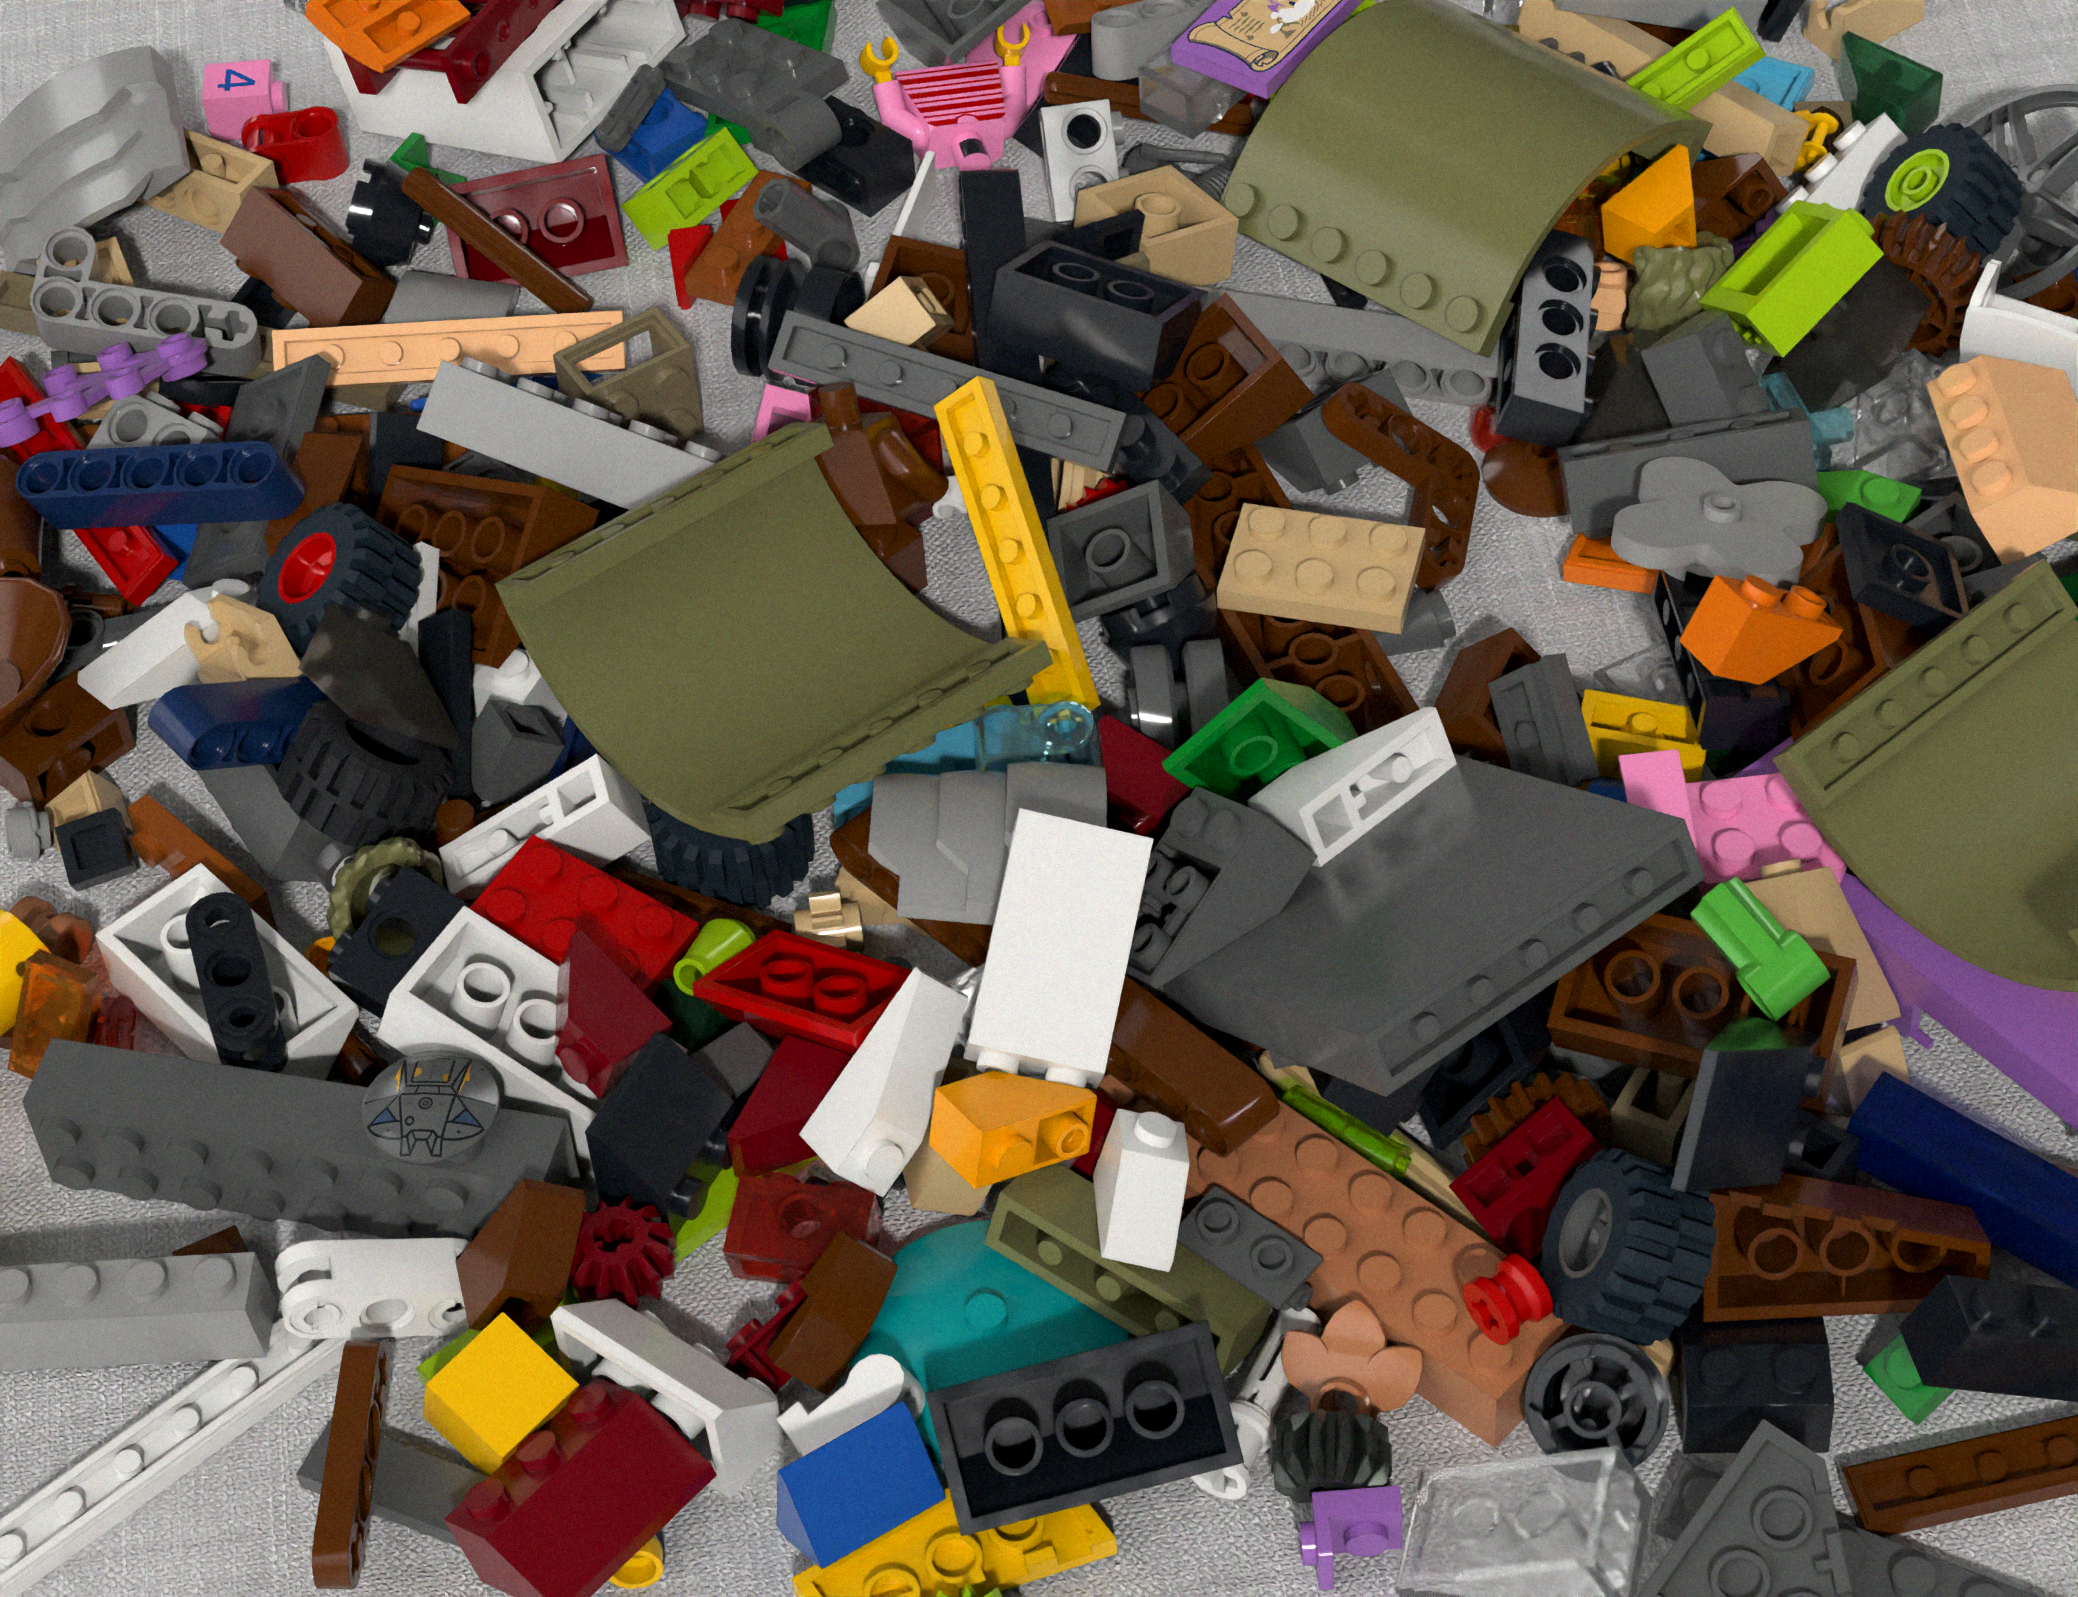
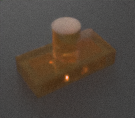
M39 949L26 959L8 1063L9 1070L32 1080L52 1038L86 1042L90 1016L97 1012L102 1005V995L96 986L97 973L42 949Z

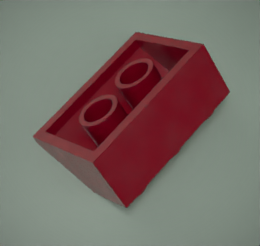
M604 153L447 185L565 278L629 265ZM445 226L456 277L516 285L519 288L523 287Z
M596 1377L588 1385L577 1390L569 1398L567 1405L538 1432L525 1438L517 1447L516 1452L493 1474L471 1488L466 1494L464 1501L448 1514L444 1521L482 1582L513 1597H591L709 1484L717 1474L713 1466L639 1394Z

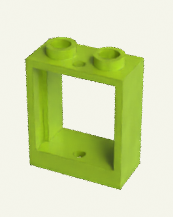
M1796 200L1707 291L1698 303L1705 310L1714 309L1727 312L1735 331L1741 336L1746 347L1784 358L1884 253L1870 238L1875 233L1874 228L1856 210L1852 208L1847 210L1837 209L1825 202L1819 205Z

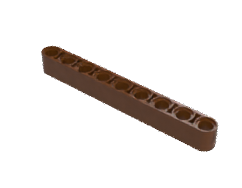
M870 804L830 834V845L836 858L848 873L897 910L899 876L880 865L868 854L872 804ZM907 918L971 968H976L985 963L993 925ZM1125 975L1105 1071L1162 1115L1167 1116L1172 1121L1184 1123L1185 1132L1210 1152L1219 1157L1226 1158L1279 1115L1280 1107L1274 1092L1254 1070Z

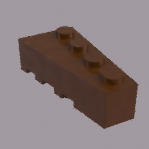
M1786 1173L1778 1184L1709 1190V1201L1714 1203L1716 1213L1713 1228L1716 1229V1243L1712 1250L1711 1259L1713 1260L1709 1275L1705 1278L1702 1286L1703 1290L1696 1304L1703 1322L1912 1312L1946 1274L1989 1279L1991 1243L1973 1209L1969 1206Z

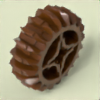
M1902 209L1891 217L1879 211L1868 222L1875 231L1870 238L1882 250L1884 255L1838 301V303H1841L1839 317L1853 319L1855 321L1854 334L1868 333L1873 337V347L1880 343L1891 346L1895 357L1903 350H1909L1917 360L1928 352L1940 358L1949 349L1957 351L1960 347L1966 311L1984 271V268L1979 267L1981 253L1965 249L1966 236L1954 238L1947 233V221L1936 227L1928 223L1924 212L1914 220H1910ZM1907 283H1911L1912 287H1908Z

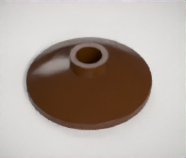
M1572 434L1566 447L1586 444L1588 442ZM1506 436L1490 448L1484 458L1482 476L1487 492L1498 504L1512 512L1530 517L1546 518L1566 515L1557 450Z

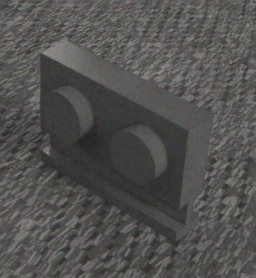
M1565 653L1545 655L1536 663L1527 664L1488 683L1512 771L1573 788L1581 786V783L1600 777Z

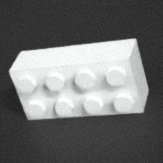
M463 906L390 993L377 1037L406 1056L426 1051L443 1050L465 1054L479 1061L490 1071L496 1081L500 1096L499 1108L567 1118L577 1166L595 1178L585 1130L612 1092L599 1100L585 1084L574 1081L567 1074L561 1064V1060L554 1054L557 977L560 967L468 907ZM675 1042L685 1053H687L688 1050Z

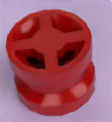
M1510 1254L1496 1264L1495 1273L1490 1277L1477 1276L1463 1286L1462 1296L1469 1314L1479 1329L1498 1345H1506L1515 1339L1520 1333V1326L1525 1322L1538 1323L1553 1312V1301L1544 1280L1537 1270L1518 1254Z

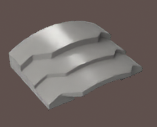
M150 45L112 52L86 61L59 74L27 96L1 122L0 246L4 252L6 271L35 277L38 268L36 260L40 259L43 245L47 237L54 230L64 226H76L86 229L104 217L132 205L139 196L148 201L191 171L172 66Z
M1039 761L1007 764V772L966 770L944 772L940 775L899 773L874 776L868 854L880 865L899 876L896 917L993 925L1007 865L1012 831L1019 809L1022 808L1106 828L1107 785L1105 768L1103 766Z

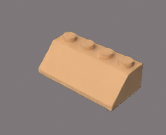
M1980 355L1966 363L1955 364L1947 368L1938 378L1926 384L1971 515L2002 565L2025 559L2078 531V399L2065 370Z

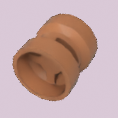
M35 895L20 899L10 909L9 913L13 914L30 928L49 949L62 968L65 978L75 973L83 964L89 954L93 937V930L88 921L71 912L58 914L54 905Z

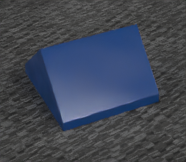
M904 1401L897 1403L777 1471L776 1526L785 1539L821 1569L946 1499L913 1416Z

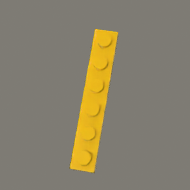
M976 376L933 407L1008 637L1044 640L1053 661L1052 665L1033 675V683L1026 688L1036 723L1041 725L1073 718V721L1101 705L994 381Z

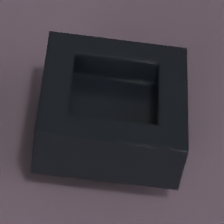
M113 807L54 827L69 884L76 891L137 872L122 813Z

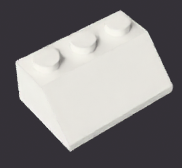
M614 1298L559 1306L550 1316L563 1369L579 1384L578 1390L588 1385L596 1377H599L639 1394L713 1466L717 1476L708 1485L728 1498H732L783 1442V1429L776 1420L780 1416L779 1402L775 1394L764 1383L752 1377L746 1380L725 1368L720 1359L707 1347L698 1343L690 1346L671 1334L663 1321L647 1310H641L638 1313Z

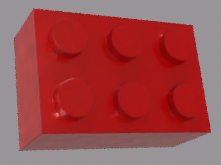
M533 834L469 907V909L559 967L571 936L581 930L661 1011L667 1005V1001L672 994L679 990L673 976L674 967L683 959L697 937L699 930L698 922Z

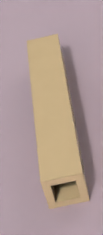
M1524 0L1519 9V19L1515 28V32L1539 43L1550 37L1556 39L1559 44L1558 50L1568 55L1577 51L1585 55V64L1590 67L1603 61H1610L1625 82L1674 48L1625 20L1559 10L1553 0ZM1730 80L1687 110V112L1713 123L1702 148L1720 158L1758 152L1777 177L1792 175L1810 122L1734 80Z

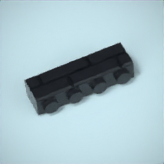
M1656 569L1651 600L1698 744L1701 745L1702 750H1731L1734 745H1739L1740 750L1769 751L1772 746H1775L1779 725H1786L1789 721L1791 699L1788 687L1778 686L1776 682L1777 676L1761 685L1714 676L1679 642L1681 635L1714 578L1699 576L1686 571L1684 582L1670 576L1663 570Z

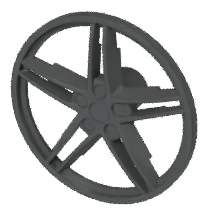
M2077 84L2048 85L2015 94L1986 108L1962 125L1964 128L1969 126L1981 137L1992 131V149L2018 175L2017 180L2022 184L2023 194L2019 197V200L2022 202L2021 210L2012 220L2015 223L2009 235L2004 236L1998 250L1993 255L1990 253L1983 259V264L1979 267L1985 269L1987 263L1994 259L2002 262L2001 272L2016 246L2032 264L2036 266L2050 265L2024 281L1995 290L1997 294L2020 301L2046 289L2078 267V210L2060 199L2061 194L2078 181V129L2052 146L2037 159L2034 139L2028 133L2025 119L2026 114L2048 108H2078ZM2009 122L2013 147L2017 161L2009 164L2008 147L2005 144L2004 124Z

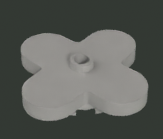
M1661 457L1648 462L1642 469L1638 492L1641 503L1627 506L1615 515L1611 547L1620 558L1631 564L1648 569L1663 570L1670 576L1684 582L1686 571L1704 577L1714 578L1715 575H1721L1743 581L1747 575H1753L1764 579L1776 588L1790 591L1793 585L1798 584L1803 552L1799 546L1810 544L1822 536L1828 506L1820 494L1800 484L1786 481H1765L1747 485H1735L1717 468L1706 462L1688 457Z

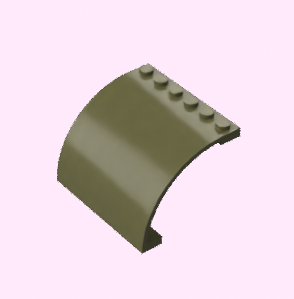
M1386 0L1358 13L1339 26L1298 65L1281 86L1252 131L1218 203L1239 219L1238 231L1478 355L1490 358L1515 303L1511 302L1510 299L1525 270L1554 225L1584 189L1607 167L1629 151L1635 152L1654 162L1680 143L1688 147L1690 170H1692L1713 123L1449 0Z
M791 422L495 583L507 614L539 673L572 721L601 756L639 793L681 822L715 835L745 840L752 845L766 843L779 837L786 830L784 824L801 814L815 813L831 806L837 799L835 794L849 785L865 783L873 780L874 776L882 775L887 770L885 764L899 755L915 753L931 746L936 741L935 734L951 724H963L978 718L985 712L984 705L998 696L1015 694L1028 688L1033 683V675L1053 664L1044 640L1006 637L1000 642L992 644L953 626L917 599L887 569L858 533L840 506L814 458L834 447L826 423Z
M2044 558L2030 565L1773 757L1772 760L1832 848L1852 872L1904 921L1947 951L1989 973L2020 984L2045 990L2078 992V623L2075 620V617L2078 616V608Z

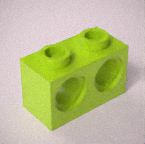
M724 127L693 144L620 206L655 251L669 244L667 234H670V230L697 226L757 175L759 171L728 129Z

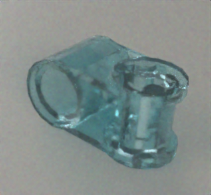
M1075 701L1022 706H989L985 708V712L973 721L975 770L1007 772V764L1039 761L1065 763L1064 754L1067 753L1071 754L1072 764L1097 766L1098 755L1095 744L1091 741L1095 728L1092 714L1084 705ZM1064 718L1069 720L1070 732H1064L1062 720Z

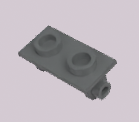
M1216 1185L1179 1224L1177 1236L1179 1244L1278 1311L1292 1308L1300 1312L1312 1299L1314 1290L1306 1284V1281L1324 1262V1258Z

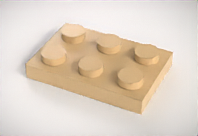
M1244 503L1217 587V608L1401 634L1425 549L1426 528Z

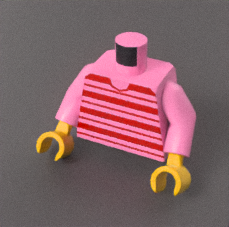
M1022 23L1020 28L1021 42L1019 44H1009L1003 38V24L998 27L994 47L997 54L1004 59L1003 67H998L995 59L894 72V80L890 68L896 61L899 53L895 40L891 37H886L883 41L882 54L885 60H880L874 56L871 43L868 41L860 54L859 62L862 70L876 79L877 85L872 86L881 123L912 140L913 150L921 162L927 151L935 152V169L958 167L959 172L989 170L991 162H996L1003 157L1004 140L1013 138L1012 136L1022 122L1027 110L1026 67L1020 66V57L1025 53L1030 38V31L1025 23Z

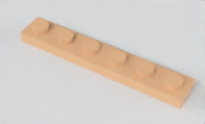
M622 310L272 330L274 371L317 354L331 364L325 389L433 383L442 360L461 366L464 356L509 373L513 375L512 378L556 376L553 354L624 322L625 313ZM626 341L574 365L582 374L624 372L628 370Z

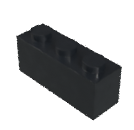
M1946 1274L1899 1326L1923 1386L2078 1402V1290Z

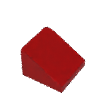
M709 225L672 229L670 234H667L678 307L681 306L682 310L690 309L698 298L687 295L684 277L713 237L712 229Z

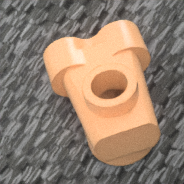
M1594 254V265L1601 268L1599 285L1591 300V308L1598 310L1595 329L1602 331L1624 329L1630 307L1629 295L1633 288L1635 274L1637 273L1636 268L1623 260L1619 263L1606 261L1602 256Z

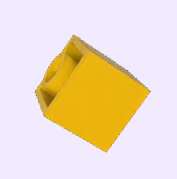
M502 1312L426 1383L423 1418L481 1474L490 1476L516 1452L517 1447L525 1438L538 1432L567 1405L569 1398L578 1390L579 1384L515 1322Z

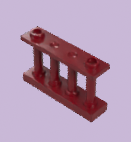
M458 0L461 4L469 3L485 6L476 16H470L468 22L443 36L455 38L445 50L424 48L383 74L358 62L343 50L341 51L357 89L361 94L378 95L401 69L445 73L457 103L467 104L560 0Z

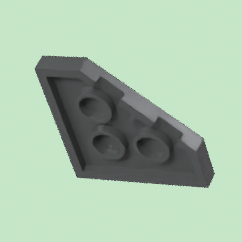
M1762 1419L1637 1597H1853L1825 1459Z

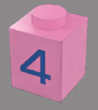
M270 59L205 65L202 103L212 139L218 141L241 140V129L249 118L259 114H278L288 111L285 83L283 80L275 81ZM260 130L259 138H264V130Z

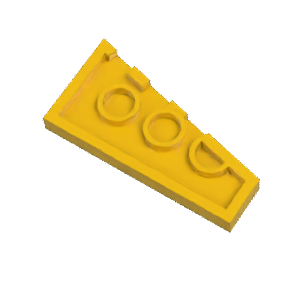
M947 1488L943 1490L946 1499L829 1566L821 1569L815 1564L791 1579L794 1594L797 1597H936L938 1589L949 1597H962L961 1592L967 1581L975 1589L976 1597H984L996 1587H998L999 1591H1003L1117 1554L1116 1537L1089 1503L961 1536L950 1490Z

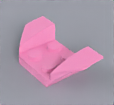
M1678 749L1618 756L1627 803L1685 819L1706 878L1697 884L1703 896L1719 883L1729 881L1736 876L1743 883L1762 880L1760 866L1798 858L1801 860L1803 871L1830 866L1840 885L1848 867L1847 864L1820 832L1781 773L1686 783Z

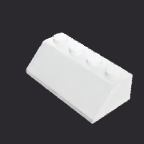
M199 863L96 933L95 937L111 984L191 1060L221 1064L209 1027L185 921L190 907L200 898L212 893L233 892L202 863ZM251 909L288 1047V1061L280 1074L325 1080L360 1014L358 1006ZM220 920V921L215 922L213 925H211V927H213V926H215V925H217V924L224 923V922H229V921H228V920ZM256 1048L247 1051L242 1058L249 1061L257 1060L264 1055L265 1050Z

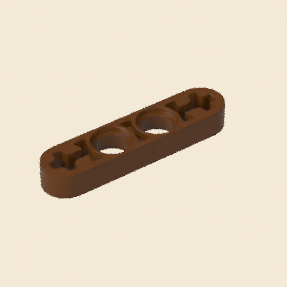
M347 1340L344 1345L312 1547V1572L317 1589H355L359 1583L389 1383V1356L384 1340Z

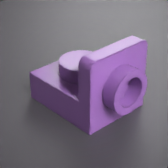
M1399 1486L1312 1492V1521L1299 1522L1302 1566L1316 1565L1319 1591L1334 1590L1333 1554L1350 1553L1355 1556L1368 1557L1380 1554L1387 1549L1402 1548V1503Z

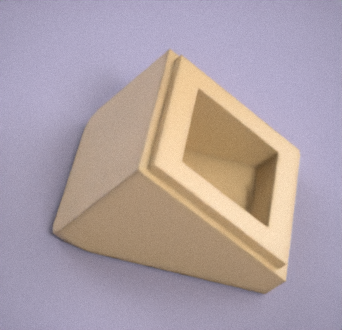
M88 770L44 806L57 851L61 853L54 827L113 807L122 813L127 834L133 830L122 792L116 785Z
M1894 1025L1886 1026L1847 1043L1841 1048L1830 1093L1850 1117L1870 1121L1907 1105L1912 1100V1086L1901 1039Z

